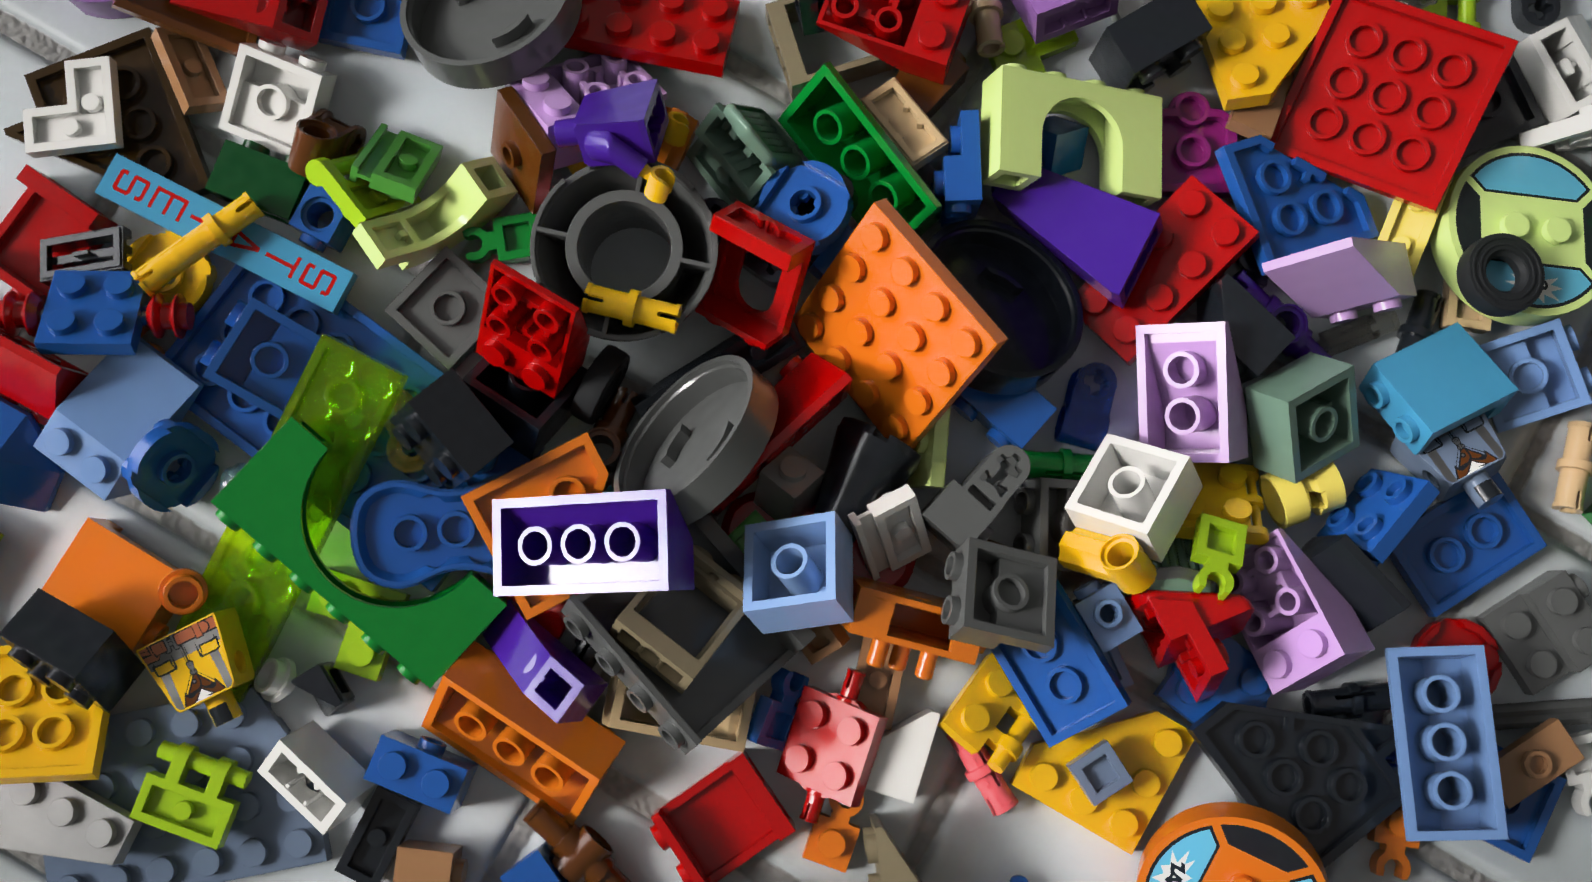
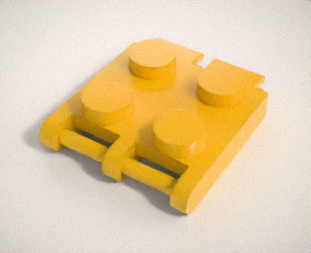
M1193 463L1203 488L1175 538L1193 539L1196 520L1203 512L1248 525L1246 544L1263 545L1269 541V532L1262 525L1260 513L1264 510L1263 498L1257 494L1256 481L1259 479L1258 469L1254 468V465Z

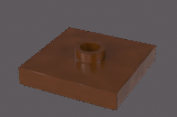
M509 86L497 90L490 152L510 179L532 215L537 214L542 202L550 192L557 149L515 88Z

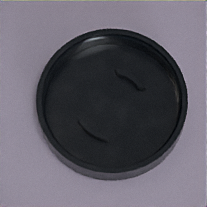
M972 219L955 222L944 227L927 242L926 245L1008 338L968 387L997 395H1015L1029 392L1046 383L1072 357L1083 333L1084 321L1080 296L1063 264L1037 239L1004 223Z

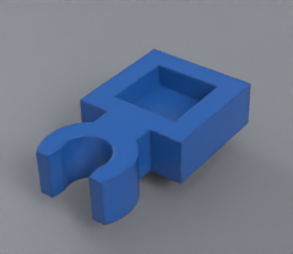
M783 667L772 676L770 697L760 695L750 721L747 735L748 740L762 746L783 751L797 710L795 703L801 697L804 685H808L809 677L795 671H789Z

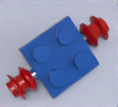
M55 270L46 303L35 291L29 292L24 301H21L19 295L14 291H9L5 294L3 300H0V327L4 328L9 337H17L21 329L25 328L29 336L35 337L34 345L40 354L136 355L143 325H147L158 339L164 337L166 330H173L178 339H183L187 330H191L194 326L195 313L192 303L186 302L182 293H177L172 302H166L161 293H155L150 300V296L138 285L139 281L134 280L130 274L131 271Z

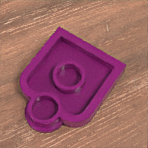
M1180 93L1171 100L1167 108L1162 109V197H1170L1193 175L1219 198L1232 199L1214 152L1224 145L1237 142V133L1225 128L1229 114L1220 109H1211L1208 100L1200 93Z

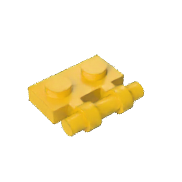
M993 653L983 658L937 725L971 755L979 752L984 744L990 747L994 753L988 760L987 765L999 774L1004 772L1010 762L1017 761L1024 750L1022 743L1031 730L1038 729ZM1007 712L1015 719V722L1007 734H1004L996 726Z

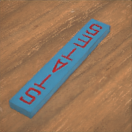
M118 153L114 156L95 190V193L181 237L203 223L201 218L204 215L210 213L213 216L224 208ZM254 222L231 237L233 243L227 247L220 245L212 251V253L335 315H338L358 278V275Z

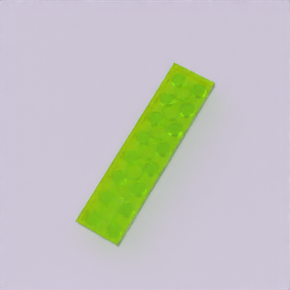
M328 334L321 335L272 434L273 436L290 417L299 415L333 445L317 468L309 489L307 501L308 528L318 555H320L409 377ZM226 526L202 575L208 585L207 600L196 612L182 615L175 631L213 612L231 607L236 608L255 672L253 680L232 689L237 702L240 703L244 701L250 688L254 687V680L268 659L302 589L290 579L289 575L292 571L281 561L277 560L275 563H272L254 549L252 544L256 540L242 528L236 532Z

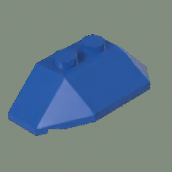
M0 397V504L41 512L49 511L66 471L33 447L42 432L33 414Z

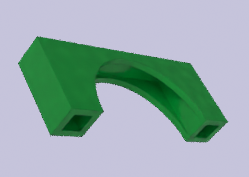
M299 415L290 417L210 501L218 508L215 515L230 529L238 532L242 528L256 541L252 546L265 559L272 563L279 560L292 571L289 575L290 579L300 589L308 594L315 590L329 603L325 608L334 618L345 625L351 621L364 632L361 636L362 640L372 650L380 655H383L386 651L399 662L397 669L406 679L415 685L422 681L431 688L507 606V597H493V585L474 570H470L459 581L440 592L410 600H388L372 597L349 587L338 579L318 555L310 536L307 520V501L313 477L318 466L333 445Z

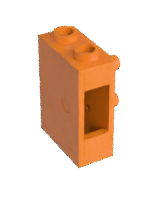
M853 574L854 622L841 624L848 633L872 639L866 659L868 665L876 668L884 667L891 643L893 647L888 666L896 671H904L911 649L918 650L920 655L914 674L917 678L929 681L933 677L938 656L975 665L978 653L983 654L986 650L985 647L948 639L949 625L941 622V610L946 598L877 580L874 581L873 579Z

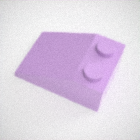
M1349 237L1262 263L1263 272L1311 318H1328L1331 325L1357 320V311L1373 308L1374 314L1400 309L1403 307L1401 300L1417 296L1405 243Z
M1229 322L1135 325L1139 442L1190 456L1193 463H1231L1247 458V410Z

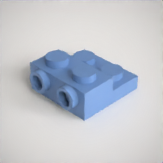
M1560 318L1479 345L1519 389L1503 410L1491 417L1497 433L1592 404L1589 395L1592 393V376L1586 366L1579 368L1573 351L1580 349L1576 334L1570 324L1563 326Z

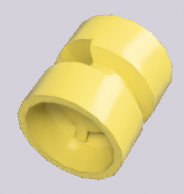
M1334 462L1296 484L1270 473L1260 475L1259 489L1266 510L1276 525L1282 529L1309 520L1311 512L1317 516L1344 507L1347 502L1345 485Z

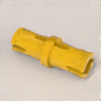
M588 282L584 293L588 294L589 297L602 299L603 302L583 298L582 312L622 320L624 326L632 328L636 323L667 331L670 334H676L679 326L677 320L660 317V315L664 314L680 318L682 304H673L643 297L642 292L639 290L631 289L627 293Z

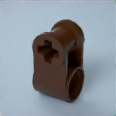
M322 108L315 114L300 119L296 123L288 167L296 174L306 177L305 168L312 159L325 157L332 160L356 154L361 147H364L367 135L366 129L360 125L350 126L334 118L330 110Z

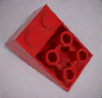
M170 0L169 4L305 52L318 43L328 0Z
M824 0L816 25L900 71L944 85L974 0Z
M494 259L490 265L476 353L483 356L491 365L501 367L522 379L530 388L540 390L555 399L582 366L585 359L590 335L587 334L588 328L579 307L499 260Z

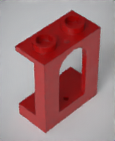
M738 200L713 214L709 230L721 236L717 268L712 284L700 305L695 309V312L706 317L710 323L722 326L740 336L747 344L766 350L789 333L816 241ZM747 251L782 269L773 303L767 310L752 308L744 301L740 294L739 278Z

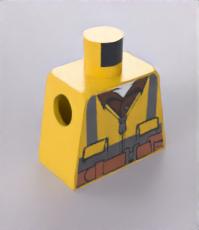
M235 607L213 612L136 650L138 657L176 711L182 713L205 703L215 727L243 715L232 689L253 680L255 672Z

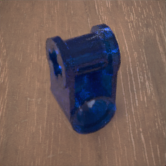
M1094 362L1076 369L1071 374L1063 405L1055 425V442L1095 452L1098 450L1108 433L1110 412L1117 388L1115 372L1108 365ZM1094 375V383L1100 385V390L1090 394V386L1084 384V379Z

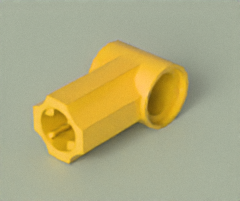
M1076 527L1073 531H1065L1059 542L1058 561L1064 568L1113 582L1126 594L1135 595L1149 589L1155 581L1157 575L1155 565L1135 537L1129 534H1117L1109 537Z

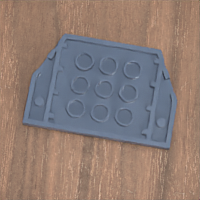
M254 687L232 691L243 715L218 727H215L205 703L182 713L176 711L172 704L169 703L110 715L99 780H80L74 782L129 812L133 809L146 773L155 770L167 774L171 762L156 756L157 750L164 740L179 745L183 742L198 746L200 753L216 759L225 756L238 761V767L253 772L252 779L246 789L231 784L227 786L224 796L237 800L241 804L224 847L215 850L143 823L124 862L121 864L107 865L43 855L47 882H225L332 859L329 833L327 832L322 835L257 772L279 739L290 734V728L281 717L274 713L271 703L264 700L261 693L257 692ZM190 770L185 782L206 789L210 777ZM313 782L306 784L311 790L316 791L314 790Z

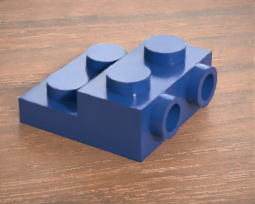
M979 110L960 111L957 125L950 126L949 139H947L949 147L946 151V156L943 157L940 171H933V183H930V190L942 204L939 218L941 228L955 222L975 219L983 200Z
M253 296L248 304L238 300L224 322L232 327L223 343L213 339L200 360V363L207 366L202 376L286 423L332 352L335 344Z

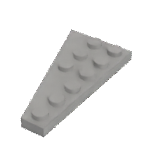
M74 781L0 784V849L116 865L124 862L143 823L129 818L131 812Z

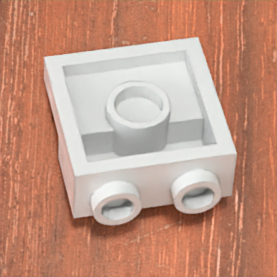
M259 38L258 43H240L218 128L241 138L254 141L283 155H289L296 123L300 119L315 114L322 108L328 109L337 75L326 71V61L306 54H300L298 60L285 54L286 45L271 39Z

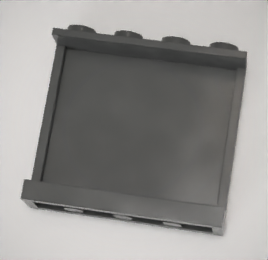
M709 513L687 525L693 539V545H698L707 550L714 562L728 573L736 574L744 579V553ZM695 587V590L659 591L640 615L692 656L696 657L730 613ZM638 592L583 593L577 596L573 594L561 610L565 615L564 623L568 630L579 640L585 638L597 652L595 658L600 667L608 675L618 676L628 688L626 693L632 704L643 713L648 711L660 725L658 731L664 741L673 749L677 750L680 748L685 755L700 744L710 732L816 637V634L810 628L763 634L744 614L685 692L681 694L619 646L609 634L616 618Z

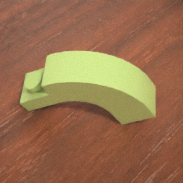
M494 156L463 162L447 182L424 201L399 213L360 222L352 234L377 270L397 264L402 270H406L433 259L445 246L451 249L465 240L462 233L463 230L470 227L482 228L509 203L518 191Z

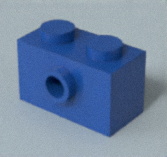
M393 730L381 735L363 779L451 814L462 806L479 764L447 751V745L434 738L421 736L418 739L399 730Z

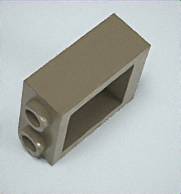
M777 0L765 4L766 23L791 99L794 100L817 72L807 75L791 27L792 23L799 22L794 0ZM870 55L835 66V69L848 84L890 71L891 65Z
M693 545L694 586L730 614L696 657L692 656L640 615L659 591L638 592L616 618L609 631V634L619 646L681 694L685 692L744 616V579L736 574L728 573L714 562L707 550L698 545Z

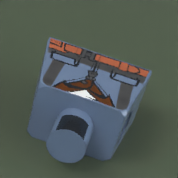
M1485 413L1436 437L1425 451L1414 455L1406 444L1402 443L1395 436L1389 451L1416 478L1429 480L1440 491L1436 497L1437 499L1446 501L1465 491L1477 508L1482 510L1493 505L1503 497L1504 494L1491 477L1499 472L1507 458L1506 452Z

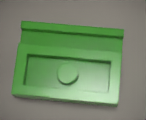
M381 123L352 164L349 180L356 182L358 178L370 182L369 188L380 191L392 199L404 200L413 204L439 163L443 146L403 130L399 134L387 131V124Z

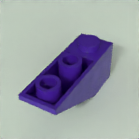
M512 599L507 600V606L483 633V637L523 694L557 724L582 721L608 686L605 680L534 618L526 620L519 605Z

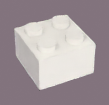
M1107 433L1064 508L1075 527L1109 537L1117 534H1129L1135 537L1151 560L1162 563L1203 485L1190 456Z

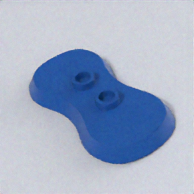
M507 472L494 474L470 486L456 489H438L412 481L390 480L377 484L365 491L356 501L350 521L351 548L361 573L371 582L394 589L413 587L443 573L458 570H474L493 575V557L464 505L461 496Z

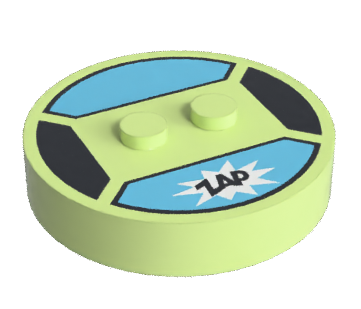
M1531 146L1498 148L1485 153L1462 168L1453 178L1430 235V245L1434 260L1447 285L1474 311L1491 320L1514 326L1543 324L1587 304L1592 299V181L1579 168L1563 157ZM1497 233L1512 234L1528 242L1538 253L1545 271L1544 288L1539 298L1527 309L1505 317H1493L1477 311L1463 297L1457 282V265L1464 251L1479 239ZM1490 260L1486 267V275L1489 282L1500 291H1510L1515 283V276L1511 267L1502 260Z

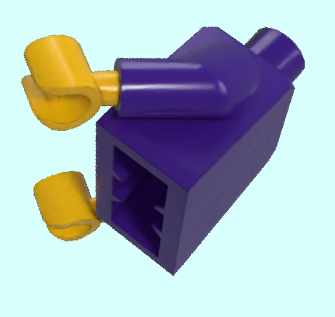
M651 79L589 93L584 96L575 118L561 119L554 122V136L559 148L579 146L584 163L590 167L615 165L634 179L640 176L647 180L644 189L645 196L654 203L663 204L666 202L668 194L672 192L675 183L674 172L667 166L656 165L650 167L647 163H655L657 161L663 140L670 145L683 147L689 134V122L685 114L681 112L671 111L667 114L658 79Z

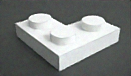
M110 56L64 61L67 104L22 109L25 153L33 158L124 148L117 62Z

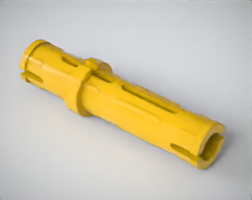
M245 191L240 197L213 216L210 213L204 215L201 218L203 223L141 267L131 271L130 274L134 280L139 281L138 285L149 296L155 294V291L220 245L227 247L233 243L231 237L265 215Z

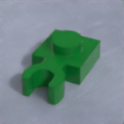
M531 212L492 218L494 231L486 232L479 227H470L463 230V237L466 240H482L481 249L477 252L466 253V259L470 263L481 264L489 260L492 254L497 253L498 260L505 265L531 261L530 237L536 214L532 215Z

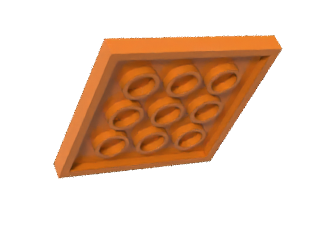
M886 198L875 201L793 318L800 335L814 353L851 376L853 381L848 394L882 435L888 439L891 434L913 449L1008 340L1001 329Z

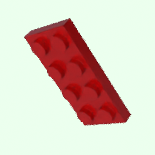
M582 0V9L577 27L564 48L723 78L739 16L740 1Z
M1193 175L1156 211L1161 214L1163 231L1124 308L1114 305L1087 282L1077 290L1082 303L1084 325L1129 366L1137 360L1135 325L1173 324L1260 237L1257 229Z

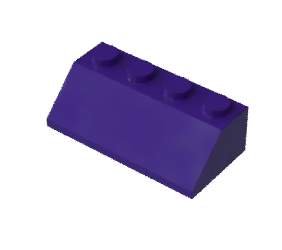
M671 489L492 499L493 597L695 590L693 539Z

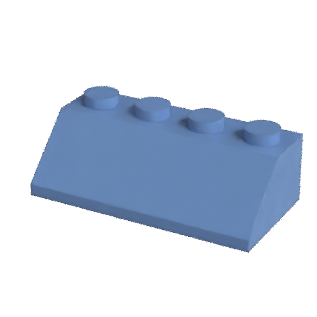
M1484 645L1385 648L1406 841L1509 839Z

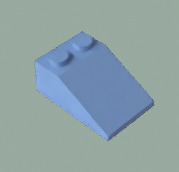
M140 337L136 355H106L55 409L33 447L104 501L132 494L127 480L121 474L123 462L130 457L136 444L152 430L158 421L172 419L175 422H181L204 385Z

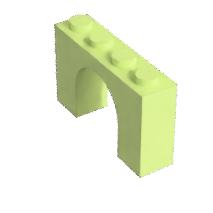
M1019 63L1001 65L982 82L980 140L982 185L1021 191L1039 179L1042 170V131L1047 114H1063L1077 120L1082 125L1089 126L1088 131L1093 137L1099 152V190L1145 208L1162 199V97L1145 94V91L1140 88L1120 89L1106 86V83L1101 80L1081 81L1067 78L1066 74L1062 72L1051 71L1042 73L1027 70L1026 66Z

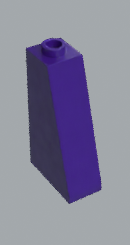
M1044 168L1041 170V177L1021 191L991 186L994 202L1003 215L1047 247L1062 263L1110 302L1124 308L1163 231L1160 213Z

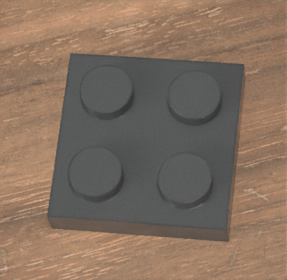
M445 246L384 311L448 370L451 368L455 370L477 346L487 283Z

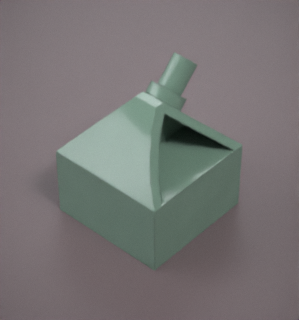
M1309 352L1245 388L1246 393L1243 395L1247 410V420H1249L1254 468L1296 484L1360 446L1354 365Z

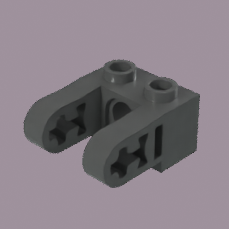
M1014 445L1001 446L985 456L960 484L955 479L945 484L944 488H941L921 511L925 528L951 551H955L969 537L987 541L994 532L989 527V524L996 518L1009 498L1027 479L1030 473L1031 464L1026 452ZM1001 462L1008 466L1004 472L1006 477L1002 480H998L993 484L985 481L987 478L991 479L1001 468Z

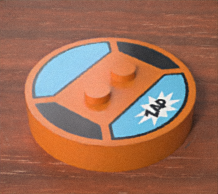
M1214 802L1198 805L1176 814L1154 833L1142 853L1136 882H1328V877L1320 856L1313 845L1295 826L1284 818L1250 804Z

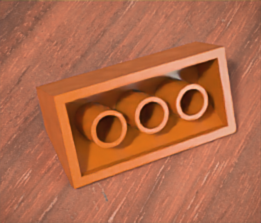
M476 641L472 642L443 675L421 725L535 803L542 798L571 825L575 823L626 741L615 735L610 728L600 725L587 715L582 721L559 724L554 722L523 694L495 652L486 649Z

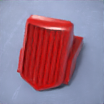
M1146 590L1142 593L1125 597V600L1143 628L1140 635L1157 668L1159 669L1175 662L1196 703L1212 697L1229 670V656L1221 641L1238 634L1244 629L1255 610L1250 600L1239 594H1229L1222 601L1218 600V593L1201 592L1198 594L1190 591Z

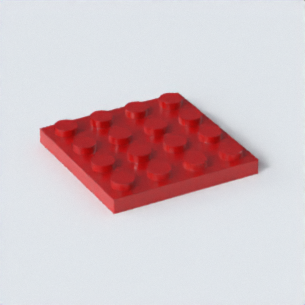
M1333 0L1285 99L1270 141L1275 143L1274 149L1291 159L1298 156L1326 172L1327 175L1435 214L1519 41L1395 0Z

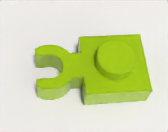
M1203 512L1198 517L1195 524L1190 561L1202 564L1203 568L1193 579L1192 587L1194 593L1200 594L1206 587L1207 580L1217 583L1219 587L1218 600L1224 601L1232 592L1234 578L1231 573L1236 574L1243 566L1248 525Z

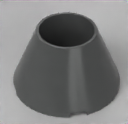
M656 161L655 163H647L650 167L656 165L667 166L658 161ZM615 165L586 166L564 180L562 178L547 194L536 214L530 237V260L536 283L579 307L580 310L582 309L583 298L603 302L602 299L589 297L588 294L584 293L588 282H592L591 265L596 250L606 238L620 230L628 228L647 229L664 238L671 246V253L667 267L659 279L640 291L643 297L673 304H682L680 318L664 314L660 315V317L677 320L680 324L700 305L712 284L716 272L718 237L717 234L709 230L713 216L704 199L695 189V186L671 167L669 168L673 170L675 175L672 192L668 194L665 203L658 204L650 201L645 196L644 189L647 180L640 176L634 179ZM582 312L588 328L587 334L603 340L616 342L640 341L667 332L636 323L632 328L624 326L622 320Z

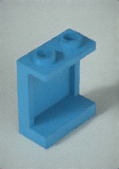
M1458 322L1373 363L1359 385V390L1364 395L1366 402L1378 411L1393 429L1398 440L1405 443L1414 455L1425 451L1436 437L1485 413L1487 419L1499 414L1519 390Z

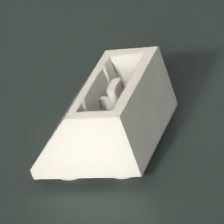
M1582 14L1565 17L1528 36L1518 44L1513 55L1546 120L1543 126L1573 117L1579 113L1580 108L1592 105V30Z

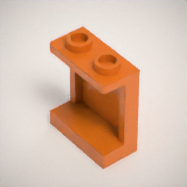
M88 517L42 590L115 631L135 654L137 653L136 650L167 636L169 632L167 623L174 613L166 610L160 603L158 588L166 574L179 568L121 534L123 528L112 521Z

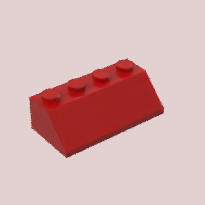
M0 327V397L15 405L20 403L31 409L30 413L33 414L36 421L45 426L55 409L89 373L55 354H40L34 343L20 335L9 337L4 328Z

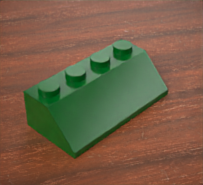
M830 61L824 63L777 119L809 161L814 160L828 164L838 171L839 174L847 176L852 181L858 195V206L851 216L857 224L860 223L875 201L886 198L918 236L921 237L940 218L942 204Z

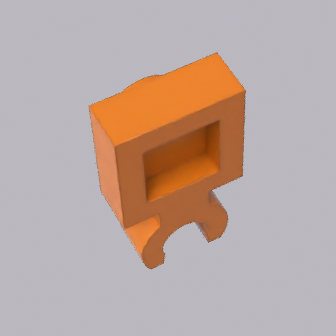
M864 795L860 807L844 806L838 801L829 798L832 808L830 815L821 812L818 824H812L802 853L803 858L846 873L861 830L860 826L849 821L852 816L858 814L862 809Z
M1401 806L1367 834L1368 840L1379 843V849L1371 855L1369 867L1372 873L1384 876L1386 862L1393 859L1395 862L1394 876L1407 880L1410 876L1411 865L1405 856L1406 847L1419 849L1420 841H1406Z

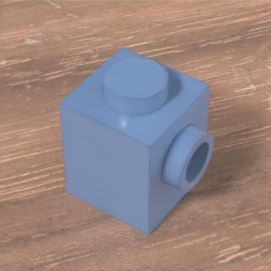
M1096 578L1073 591L1076 599L1071 602L1103 654L1143 631V628L1115 583L1103 582L1100 584Z

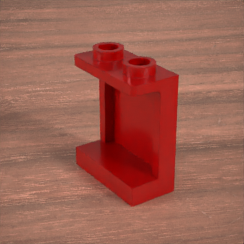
M26 164L16 179L28 188L0 224V280L12 287L10 291L16 292L21 301L25 300L29 292L35 291L46 303L50 286L40 282V240L115 227L118 224L49 176ZM104 244L54 252L52 257L68 255L81 250L101 249Z
M745 750L744 752L736 753L655 810L651 816L654 825L650 827V831L659 846L664 851L671 848L680 861L676 869L684 882H718L777 839L781 842L796 831L794 821Z

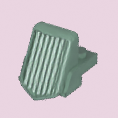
M718 102L713 106L695 131L698 139L686 153V156L721 200L729 205L739 200L752 208L759 203V197L764 185L777 173L776 171L787 165L790 169L802 165L801 155L785 130L759 107L734 103L722 105Z

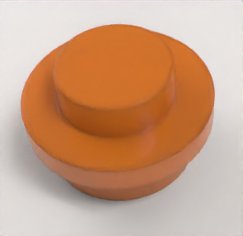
M175 569L166 574L161 580L158 588L159 601L171 613L177 615L194 613L207 600V582L199 572L193 569Z

